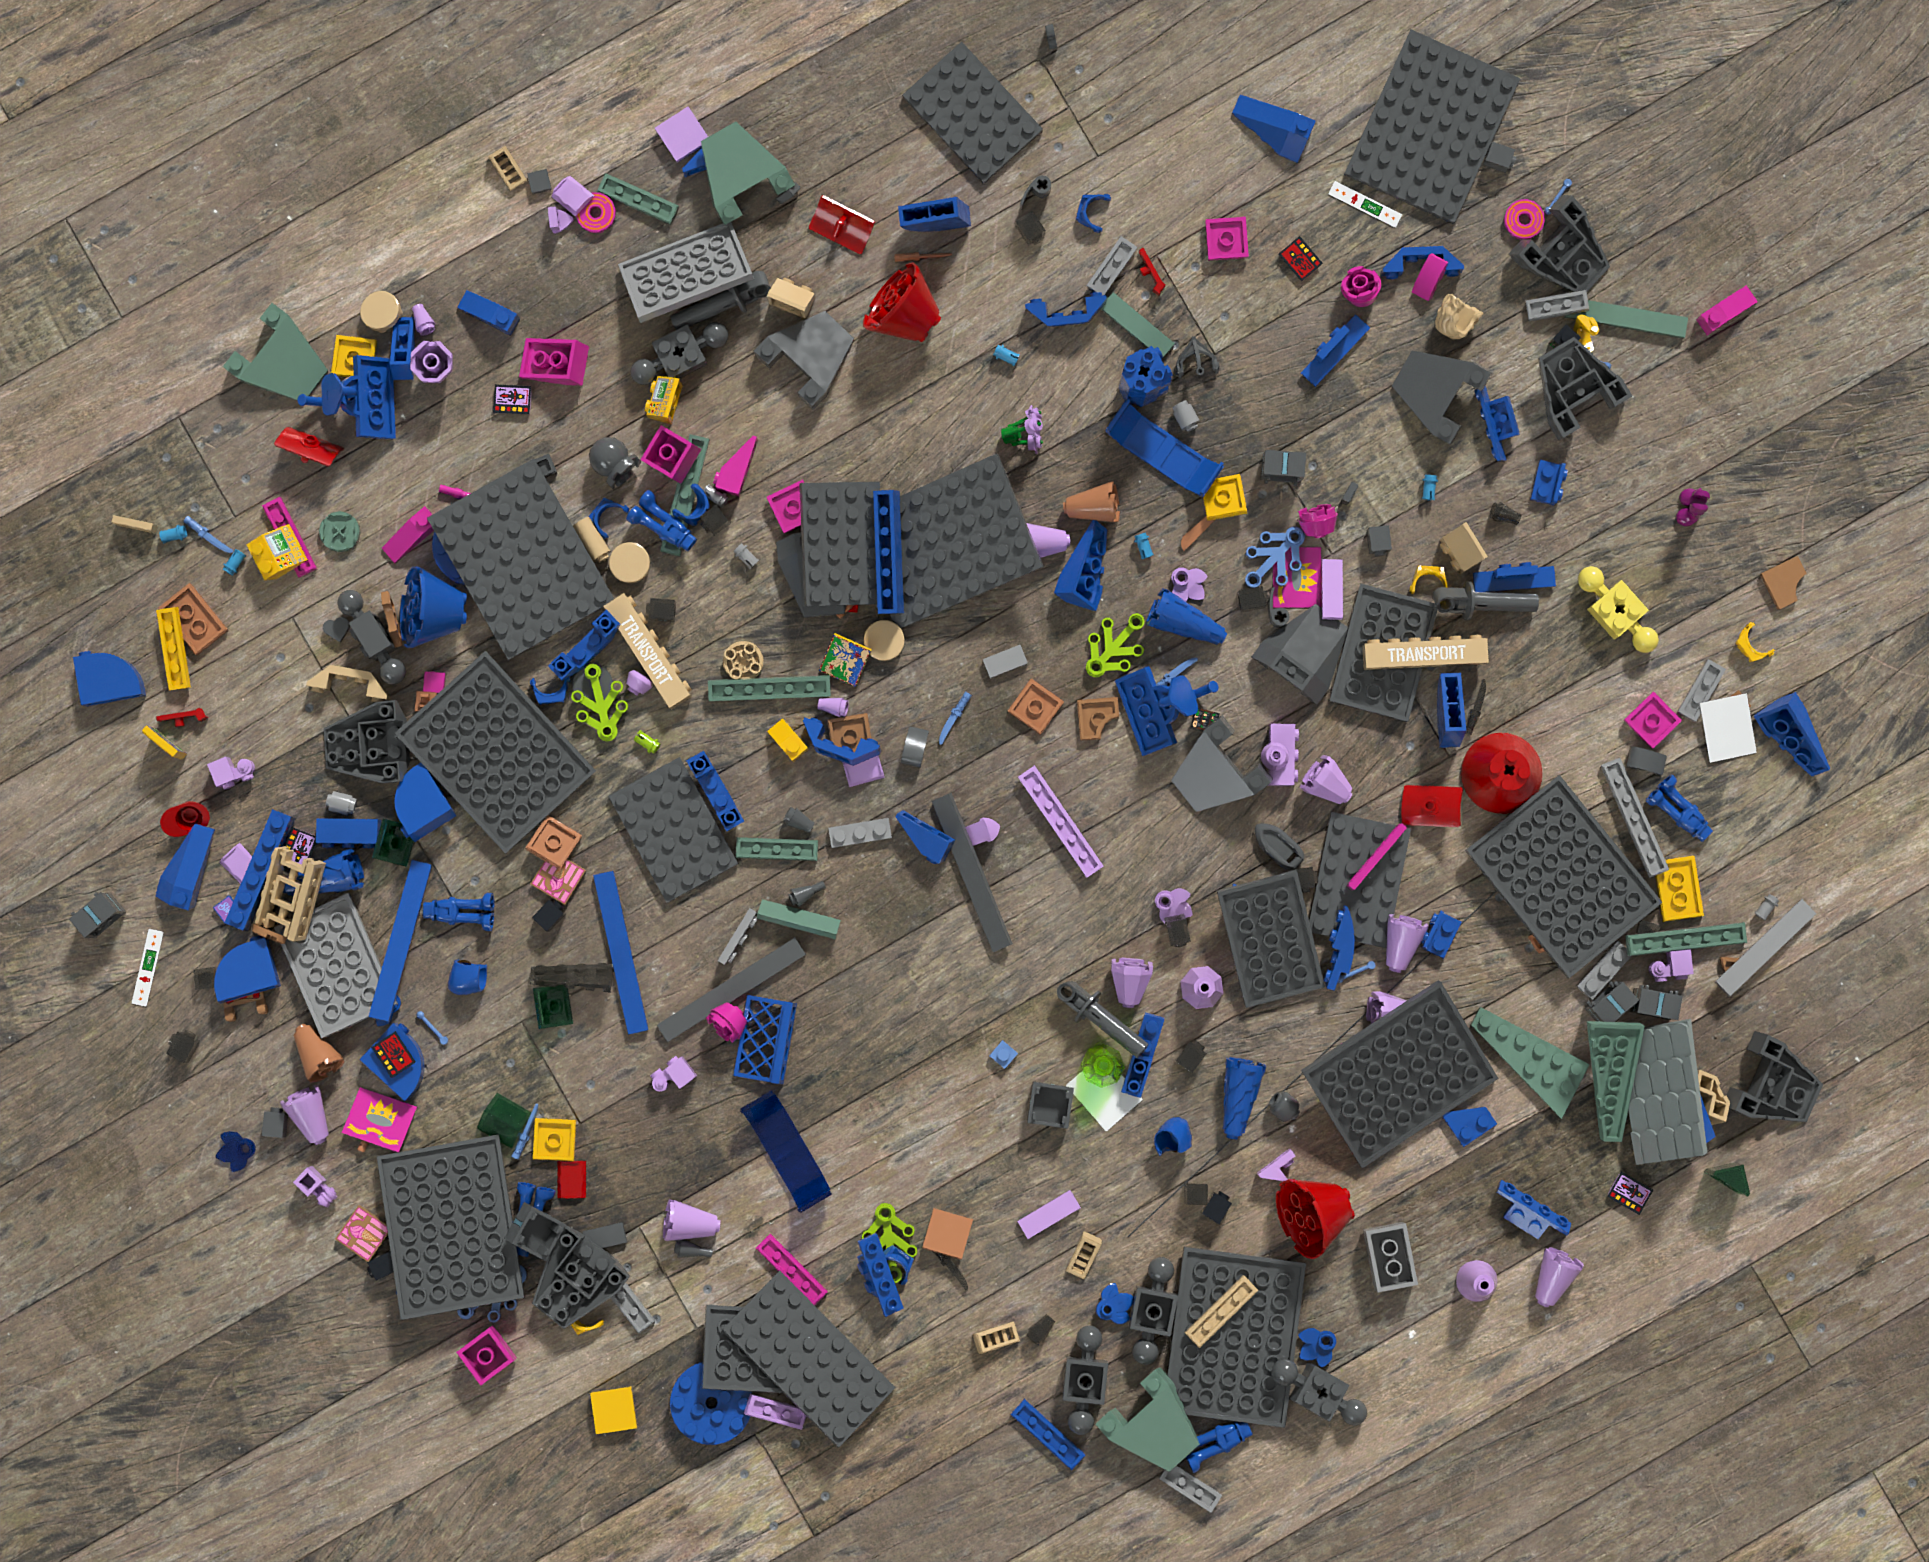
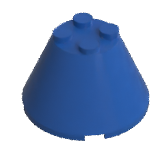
M411 567L404 582V585H408L406 595L401 596L400 634L401 639L406 640L407 644H404L406 648H413L460 630L461 624H465L467 620V614L464 612V605L467 600L466 593H462L420 567Z

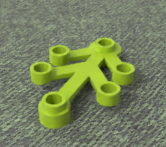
M1132 614L1128 619V626L1114 641L1112 638L1113 620L1111 618H1104L1102 620L1101 626L1104 629L1105 651L1099 657L1098 643L1100 642V636L1097 633H1091L1088 637L1091 647V659L1086 664L1088 675L1097 678L1102 676L1105 671L1120 670L1121 672H1127L1131 667L1128 660H1121L1119 663H1106L1111 656L1133 655L1140 657L1143 655L1144 648L1139 644L1133 647H1120L1134 630H1140L1143 627L1145 621L1141 614ZM1138 619L1140 621V624L1138 626H1134L1132 624V620ZM1104 621H1110L1111 626L1109 628H1106L1104 626ZM1091 636H1097L1098 641L1096 643L1091 642ZM1136 647L1141 648V654H1135L1134 649ZM1123 662L1128 664V668L1125 670L1121 668V663ZM1098 664L1100 669L1094 671L1092 665Z
M590 664L585 668V676L591 680L596 702L584 696L583 692L579 690L574 691L571 698L574 702L581 703L598 713L601 722L590 717L585 710L578 711L576 718L579 722H585L597 729V734L603 741H612L618 733L616 724L622 714L628 710L629 706L626 701H618L616 703V711L610 720L607 711L618 693L622 692L624 686L620 681L612 682L611 690L604 700L599 682L602 674L601 668L596 664ZM591 668L596 669V674L594 676H591L589 674V670ZM615 683H619L621 685L620 690H614ZM576 693L581 694L580 700H575L574 695ZM620 703H625L626 708L624 710L618 708ZM584 712L586 714L585 720H580V713ZM606 727H609L611 729V733L609 735L604 734V729Z
M880 1204L875 1210L876 1220L868 1230L863 1232L862 1239H864L865 1233L872 1235L883 1224L884 1233L879 1238L882 1248L885 1244L886 1249L896 1244L908 1254V1248L913 1247L915 1253L908 1255L915 1257L918 1252L917 1247L908 1244L892 1232L891 1223L901 1229L906 1237L913 1236L915 1232L914 1227L895 1216V1209L891 1204ZM887 1209L889 1216H882V1210ZM906 1227L912 1228L911 1234L905 1233ZM888 1260L890 1271H897L898 1276L893 1278L894 1282L898 1283L902 1278V1271L897 1267L896 1261Z

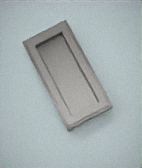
M1021 645L983 659L990 679L1028 664Z

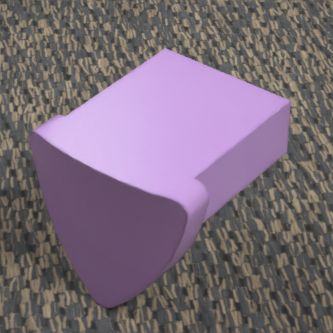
M548 207L549 224L554 234L565 230L574 221L573 217L566 212L558 210L556 207Z
M981 818L979 822L965 828L972 845L975 846L985 841H993L999 833L1000 825L990 818Z

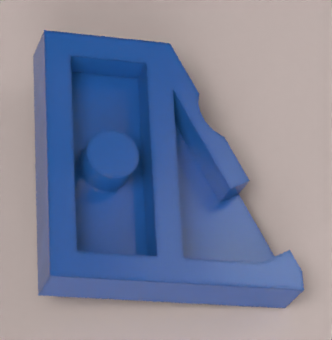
M1486 1107L1450 1111L1442 1116L1462 1147L1497 1125Z

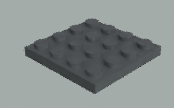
M706 1305L701 1389L783 1393L722 1331L743 1307Z

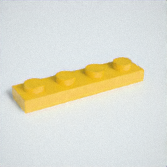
M173 607L156 610L168 689L190 688L179 608Z

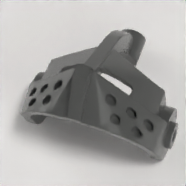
M1192 336L1191 341L1179 355L1175 371L1178 379L1184 375L1183 361L1194 353L1197 363L1195 371L1198 375L1204 373L1199 353L1205 354L1210 358L1212 370L1215 374H1218L1219 362H1217L1216 356L1200 343L1195 336Z

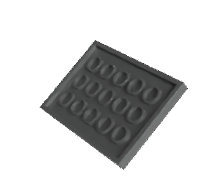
M960 42L902 95L909 105L983 184L1043 131V128L963 42Z
M880 482L799 483L804 606L877 604L873 491H880Z
M1360 583L1329 701L1408 722L1423 667L1364 670L1362 646L1368 643L1367 640L1374 639L1380 640V643H1388V639H1400V642H1408V638H1420L1421 641H1429L1438 611L1435 603Z
M680 757L608 796L666 903L739 864Z
M1330 812L1309 917L1312 933L1330 936L1332 929L1336 930L1338 924L1335 921L1338 911H1342L1344 906H1348L1353 922L1355 942L1387 948L1388 916L1395 912L1411 828H1407L1357 888L1352 891L1347 887V883L1397 825Z
M1296 870L1217 890L1246 1008L1325 987Z

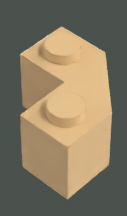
M1697 1070L1700 1094L1711 1125L1726 1122L1730 1101L1727 1095H1723L1717 1076Z

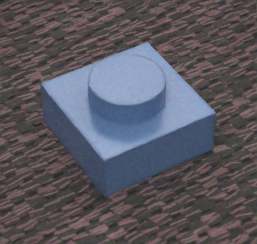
M1002 1040L989 1056L1005 1069L1018 1053Z

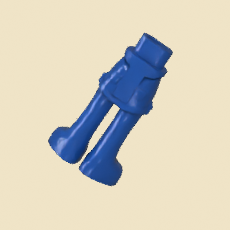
M647 490L642 495L639 505L665 524L663 526L660 525L638 506L633 507L627 515L626 520L629 523L642 524L659 535L662 541L665 540L674 544L679 549L682 547L687 552L697 541V538L691 535L692 532L680 522V518L673 517L656 504V496L650 490Z
M1671 774L1657 786L1658 789L1650 793L1646 802L1651 806L1656 805L1673 818L1678 827H1681L1689 832L1692 837H1697L1703 842L1713 830L1707 825L1708 822L1705 821L1698 807L1692 805L1676 790L1677 779ZM1663 793L1667 795L1672 801H1674L1683 811L1680 813L1673 805H1671L1666 800Z
M485 893L481 899L464 900L450 897L449 899L424 902L423 918H432V921L437 920L450 925H455V923L481 924L483 930L492 931L494 913H459V909L493 911L495 907L493 893Z
M518 1182L517 1190L520 1194L519 1210L524 1202L530 1205L536 1188L535 1185ZM537 1187L533 1207L543 1211L546 1201L553 1199L556 1191L551 1188ZM517 1246L518 1255L529 1256V1252Z
M1236 1421L1234 1424L1215 1426V1429L1197 1436L1200 1443L1199 1446L1214 1440L1217 1441V1444L1186 1456L1192 1472L1199 1471L1200 1464L1204 1460L1223 1452L1228 1453L1232 1448L1240 1444L1241 1441L1245 1442V1438L1252 1436L1253 1434L1248 1423H1238Z

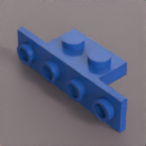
M1355 314L1341 329L1337 327L1329 335L1331 339L1327 344L1325 342L1321 343L1315 350L1317 355L1301 374L1316 387L1370 327Z
M1486 386L1482 391L1475 389L1476 398L1478 401L1480 400L1482 406L1480 409L1483 420H1486L1487 424L1486 434L1492 441V455L1497 461H1506L1501 441L1520 435L1510 397L1505 396L1490 401Z
M1531 562L1519 563V567H1511V564H1502L1494 571L1473 573L1475 592L1556 586L1554 566L1538 567L1537 565H1531Z
M1503 1180L1499 1182L1497 1193L1513 1202L1504 1213V1219L1537 1239L1541 1237L1549 1225L1566 1236L1569 1234L1571 1222L1567 1218L1554 1213L1548 1206L1538 1203L1530 1195L1517 1190L1511 1183H1506Z
M877 1233L859 1240L858 1244L862 1254L857 1256L859 1261L857 1266L860 1273L865 1277L866 1282H864V1286L867 1292L878 1297L885 1317L904 1309Z

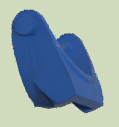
M1109 194L1082 195L1076 220L1082 225L1093 229L1096 233L1102 232L1103 228L1089 221L1086 209L1095 200L1111 201Z
M692 484L690 487L697 496V506L694 512L689 516H685L679 510L673 509L672 514L687 524L696 526L710 505L702 488L698 484Z
M603 498L588 516L604 539H608L609 536L600 528L599 520L601 514L610 507H618L623 509L624 512H630L626 505L622 506L607 498Z
M570 677L564 680V684L559 691L552 694L540 692L536 688L535 678H532L530 685L539 705L556 702L564 703Z
M892 1245L884 1250L886 1260L896 1261L904 1267L905 1274L899 1284L905 1285L914 1258Z

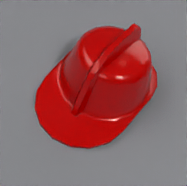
M186 801L181 805L166 810L161 816L160 826L167 835L181 837L188 835L194 824L206 827L209 823L210 815L207 808L202 804Z

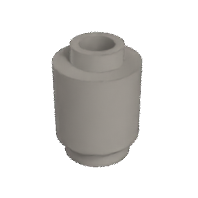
M1187 400L1173 407V415L1181 430L1189 432L1198 427L1197 423L1200 420Z
M333 791L332 795L328 794L326 806H329L328 811L344 815H353L357 805V799L353 798L352 795Z

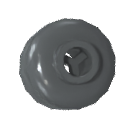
M1277 1092L1269 1101L1270 1112L1282 1122L1295 1120L1300 1113V1110H1298L1299 1101L1288 1092Z

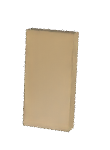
M113 515L112 519L113 524L153 534L157 532L158 528L153 523Z

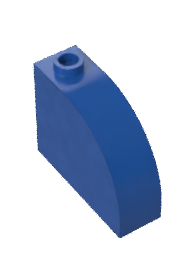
M958 197L898 206L900 227L906 230L932 232L971 226L969 206Z
M91 651L80 652L79 656L73 657L82 706L87 707L146 696L141 675L128 661L108 653L91 654Z
M1442 673L1439 676L1437 724L1440 748L1460 747L1466 733L1461 673Z
M419 763L404 775L395 793V810L403 825L400 828L406 838L411 837L416 842L456 817V814L430 771L422 763Z
M262 936L252 937L250 942L241 944L229 951L219 963L214 978L217 1002L221 1004L281 986L269 940L265 937L262 938Z
M393 1023L372 1046L396 1031L416 1062L391 1078L372 1048L360 1060L404 1101H408L422 1082L425 1066L424 1058L419 1045L408 1034L410 1030L402 1023L399 1025Z

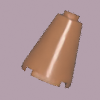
M1108 482L1067 497L1066 502H1063L1064 514H1068L1069 518L1119 522L1120 511H1116L1119 505L1116 484Z
M302 1024L295 1029L296 1032L293 1036L308 1081L311 1083L321 1081L328 1077L327 1073L331 1070L335 1073L345 1063L343 1057L325 1039L321 1038L319 1032L312 1025Z

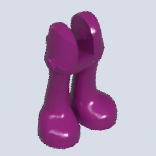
M1691 488L1684 489L1679 495V500L1689 508L1679 510L1676 514V521L1682 526H1691L1696 523L1700 516L1708 510L1706 502L1710 499V494L1701 488L1696 490Z

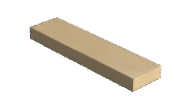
M1243 1275L1184 1333L1200 1348L1258 1289Z

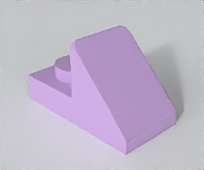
M1291 1149L1286 1150L1257 1172V1175L1260 1178L1272 1180H1288L1280 1168L1283 1166L1285 1169L1294 1162L1295 1154Z

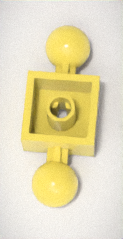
M1594 566L1582 569L1578 575L1579 586L1586 592H1595L1599 597L1587 609L1613 639L1618 638L1628 629L1633 635L1632 643L1636 650L1642 653L1653 651L1659 642L1658 634L1652 628L1642 627L1637 622L1649 611L1647 607L1622 580L1608 590L1603 584L1604 575L1600 569ZM1616 606L1621 608V612H1615Z

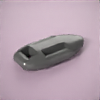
M1265 823L1255 826V836L1259 846L1280 867L1292 871L1304 861V853L1301 847L1282 829ZM1295 853L1297 856L1289 864L1286 860Z

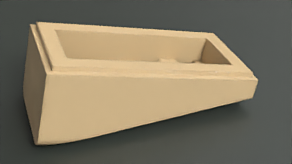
M506 146L488 156L510 191L527 181ZM505 154L506 158L497 163L496 159ZM510 161L511 165L501 170L500 166ZM512 168L516 170L507 177L504 174ZM519 175L520 178L510 184L508 180Z
M1083 1231L1066 1268V1272L1085 1279L1099 1251L1102 1240ZM1081 1248L1091 1252V1255L1080 1251ZM1080 1256L1088 1261L1086 1263L1080 1259H1077V1257ZM1074 1263L1084 1267V1270L1074 1267Z
M1014 1321L973 1334L979 1354L1020 1341ZM1006 1328L1009 1329L1012 1338L1011 1340H1008L1005 1331ZM997 1331L1001 1332L1004 1342H1000ZM991 1333L993 1334L995 1345H992L989 1335ZM981 1336L985 1337L987 1347H984Z

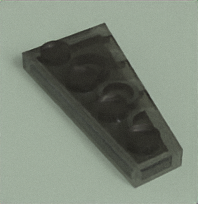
M606 963L589 965L559 964L557 966L538 965L531 967L529 978L530 985L556 987L559 984H563L569 989H574L575 986H583L588 991L602 988L603 992L611 993L614 970L613 964Z

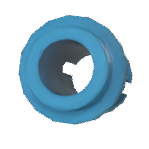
M1002 344V346L997 345L993 356L1015 366L1020 354L1004 348Z
M1425 475L1424 479H1422L1424 481L1423 500H1435L1436 482H1438L1436 475Z
M177 525L176 528L160 531L159 535L164 544L177 539L184 540L187 537V531L184 525Z
M1146 532L1134 536V543H1137L1141 559L1153 556L1154 554L1148 541L1150 537L1147 536Z
M235 549L227 563L223 564L222 570L232 576L234 573L237 574L236 570L244 558H246V555Z

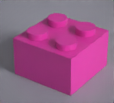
M660 425L640 460L682 484L701 448Z
M494 1325L456 1352L480 1386L517 1359Z

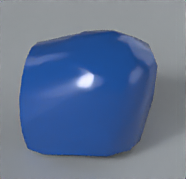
M454 960L449 975L448 989L456 995H470L482 992L487 981V965L471 964L467 960Z
M1173 1117L1160 1127L1154 1138L1155 1149L1159 1156L1166 1151L1182 1153L1192 1147V1135L1187 1120Z

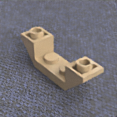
M330 665L306 683V686L312 687L311 691L324 693V690L330 691L333 675H335L334 679L344 681L347 680V677L354 678V682L366 684L369 681L366 696L372 698L371 702L390 701L389 694L374 673Z

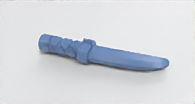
M189 516L184 519L183 522L195 530L199 537L206 539L224 552L233 553L231 548L208 533L209 529L202 527Z
M1191 658L1183 662L1169 674L1166 673L1163 676L1164 678L1156 683V685L1170 684L1172 678L1195 663L1198 658Z
M966 691L956 705V708L951 710L952 713L942 729L939 738V744L941 745L957 717L962 716L963 713L961 712L972 697Z
M538 1104L534 1106L523 1133L519 1135V1140L511 1156L519 1160L526 1142L529 1141L530 1136L528 1134L535 1120Z

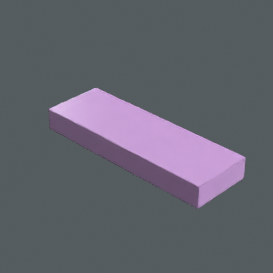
M1322 559V619L1342 620L1343 560Z
M1068 1190L1017 1222L1027 1239L1081 1207L1071 1190Z
M751 1393L744 1411L745 1415L801 1430L806 1415L795 1405Z

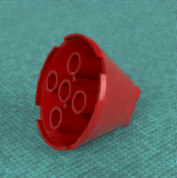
M912 262L905 265L907 269L904 271H896L873 298L869 305L871 308L869 316L865 314L863 319V327L865 329L907 340L923 342L928 336L930 328L932 326L935 327L940 322L939 308L919 267Z
M1493 733L1477 740L1466 752L1461 770L1462 785L1471 801L1483 810L1499 814L1512 813L1536 794L1540 789L1543 776L1542 764L1535 749L1523 738L1510 733Z
M1288 1179L1279 1184L1281 1188L1276 1192V1209L1286 1237L1291 1236L1296 1244L1294 1248L1302 1256L1308 1259L1322 1256L1350 1220L1355 1218L1349 1200V1191L1347 1188L1342 1189L1339 1185L1333 1183Z

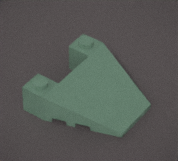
M736 121L701 141L712 205L725 225L742 216L733 197L767 178L774 193L777 195L795 186L786 167Z
M271 303L259 319L275 332L252 362H249L234 351L223 365V368L245 384L271 391L284 397L298 400V396L301 394L310 396L327 374L328 369L294 320L275 304Z
M1159 1367L1140 1383L1153 1398L1146 1407L1129 1422L1114 1408L1096 1423V1426L1108 1440L1170 1472L1200 1443L1190 1420H1188L1173 1381Z

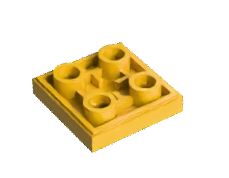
M632 1386L590 1393L596 1434L637 1428Z

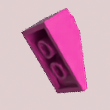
M526 338L519 377L555 384L582 386L589 346L578 340Z

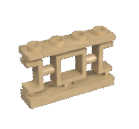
M286 846L277 847L271 855V863L266 874L265 886L261 893L260 905L256 912L255 924L271 928L274 927L275 922L285 925L283 936L288 937L287 939L293 942L306 940L326 863L306 858L303 859L301 865L292 861L294 850ZM285 866L291 868L289 876L283 874ZM298 872L304 874L303 882L297 880ZM285 883L296 888L292 903L282 899ZM275 904L280 906L279 914L273 912ZM288 910L294 912L292 920L286 918Z

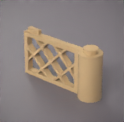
M586 517L573 525L593 562L598 561L601 563L609 558L608 554L611 551L590 517Z

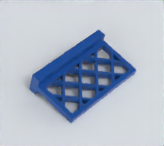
M747 995L744 1011L747 1024L739 1040L733 1076L784 1084L797 1003ZM752 1000L759 1001L763 1006V1009L756 1014L751 1010ZM774 1004L782 1005L781 1013L774 1018L768 1008ZM766 1011L771 1021L762 1026L757 1016ZM754 1019L760 1029L751 1035L747 1026ZM774 1023L778 1031L775 1036L770 1038L765 1028ZM762 1031L768 1041L759 1047L753 1037ZM751 1039L757 1049L748 1055L744 1050V1044ZM771 1043L774 1048V1054L767 1058L761 1049ZM759 1051L765 1061L755 1066L750 1057ZM748 1060L753 1069L747 1074L740 1073L741 1063ZM766 1063L771 1069L769 1078L763 1077L758 1071Z

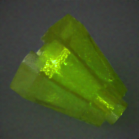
M1106 1044L1088 1049L1080 1064L1086 1081L1101 1088L1117 1083L1125 1068L1120 1052ZM1101 1062L1107 1063L1105 1070L1100 1068Z

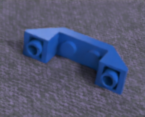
M1443 246L1402 247L1382 269L1381 277L1386 276V279H1397L1404 272L1403 260H1406L1408 263L1417 262L1418 259H1427L1431 253L1448 262L1444 273L1447 274V277L1459 276L1464 270V265Z
M1102 292L1090 293V297H1085L1087 314H1084L1083 310L1072 311L1071 315L1063 316V313H1053L1048 318L1047 303L1042 302V299H1031L1030 303L1025 304V308L1048 327L1090 323L1107 302V296L1102 295Z
M607 609L592 623L595 627L567 654L562 652L548 665L561 681L581 671L612 641L621 624Z
M804 717V726L817 753L852 766L876 757L881 753L878 742L867 738V740L861 738L855 753L847 746H835L828 739H823L822 741L821 739L825 732L822 722L816 718L811 717V719Z
M702 751L686 760L715 809L726 832L745 822L706 753Z

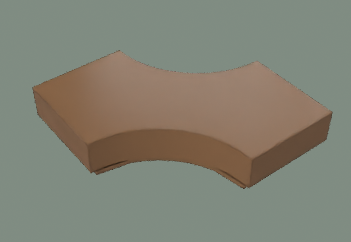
M388 591L381 592L382 606L387 619L389 634L395 648L402 646V639L393 600Z

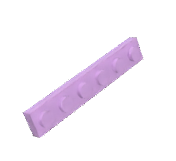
M1035 765L1018 776V779L1086 878L1101 869L1103 864Z

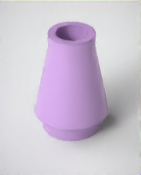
M423 304L413 306L412 311L416 331L423 336L434 332L435 322L425 310Z
M819 698L818 710L837 717L847 715L849 708L848 700H844V698Z

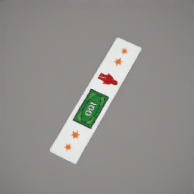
M1336 181L1329 191V195L1393 227L1397 226L1402 214Z
M148 930L132 1004L147 1006L164 933L162 931Z

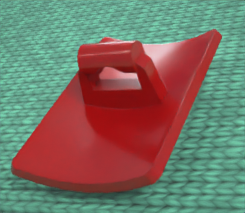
M822 195L810 222L809 229L861 255L869 240L875 221Z
M286 427L274 442L276 447L302 456L301 461L303 463L312 460L328 467L331 466L337 455L344 450V447L291 427Z
M1405 785L1401 808L1402 824L1411 826L1460 827L1462 787Z

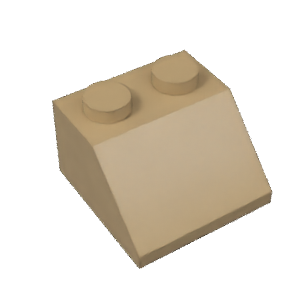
M777 278L767 294L770 305L804 319H807L816 298L811 288L804 285L798 287L794 285V281L788 278H783V280Z
M1467 522L1440 539L1442 551L1445 554H1449L1452 559L1450 563L1456 572L1459 571L1460 574L1488 557Z

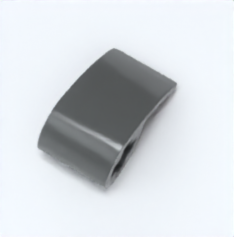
M1038 176L1029 185L1020 203L1021 210L1031 191L1039 198H1045L1050 194L1051 181L1047 176ZM1039 184H1040V185H1044V184H1045V185H1046V189L1044 190L1043 188H1041V189L1039 190V189H1038Z
M1271 588L1268 598L1269 619L1274 627L1281 628L1286 625L1290 616L1289 612L1284 608L1272 609L1274 588ZM1277 613H1279L1280 616L1284 615L1282 623H1280L1279 620H1275Z
M909 727L901 764L921 768L929 733L928 730Z
M1630 747L1626 767L1663 775L1667 756L1639 747Z

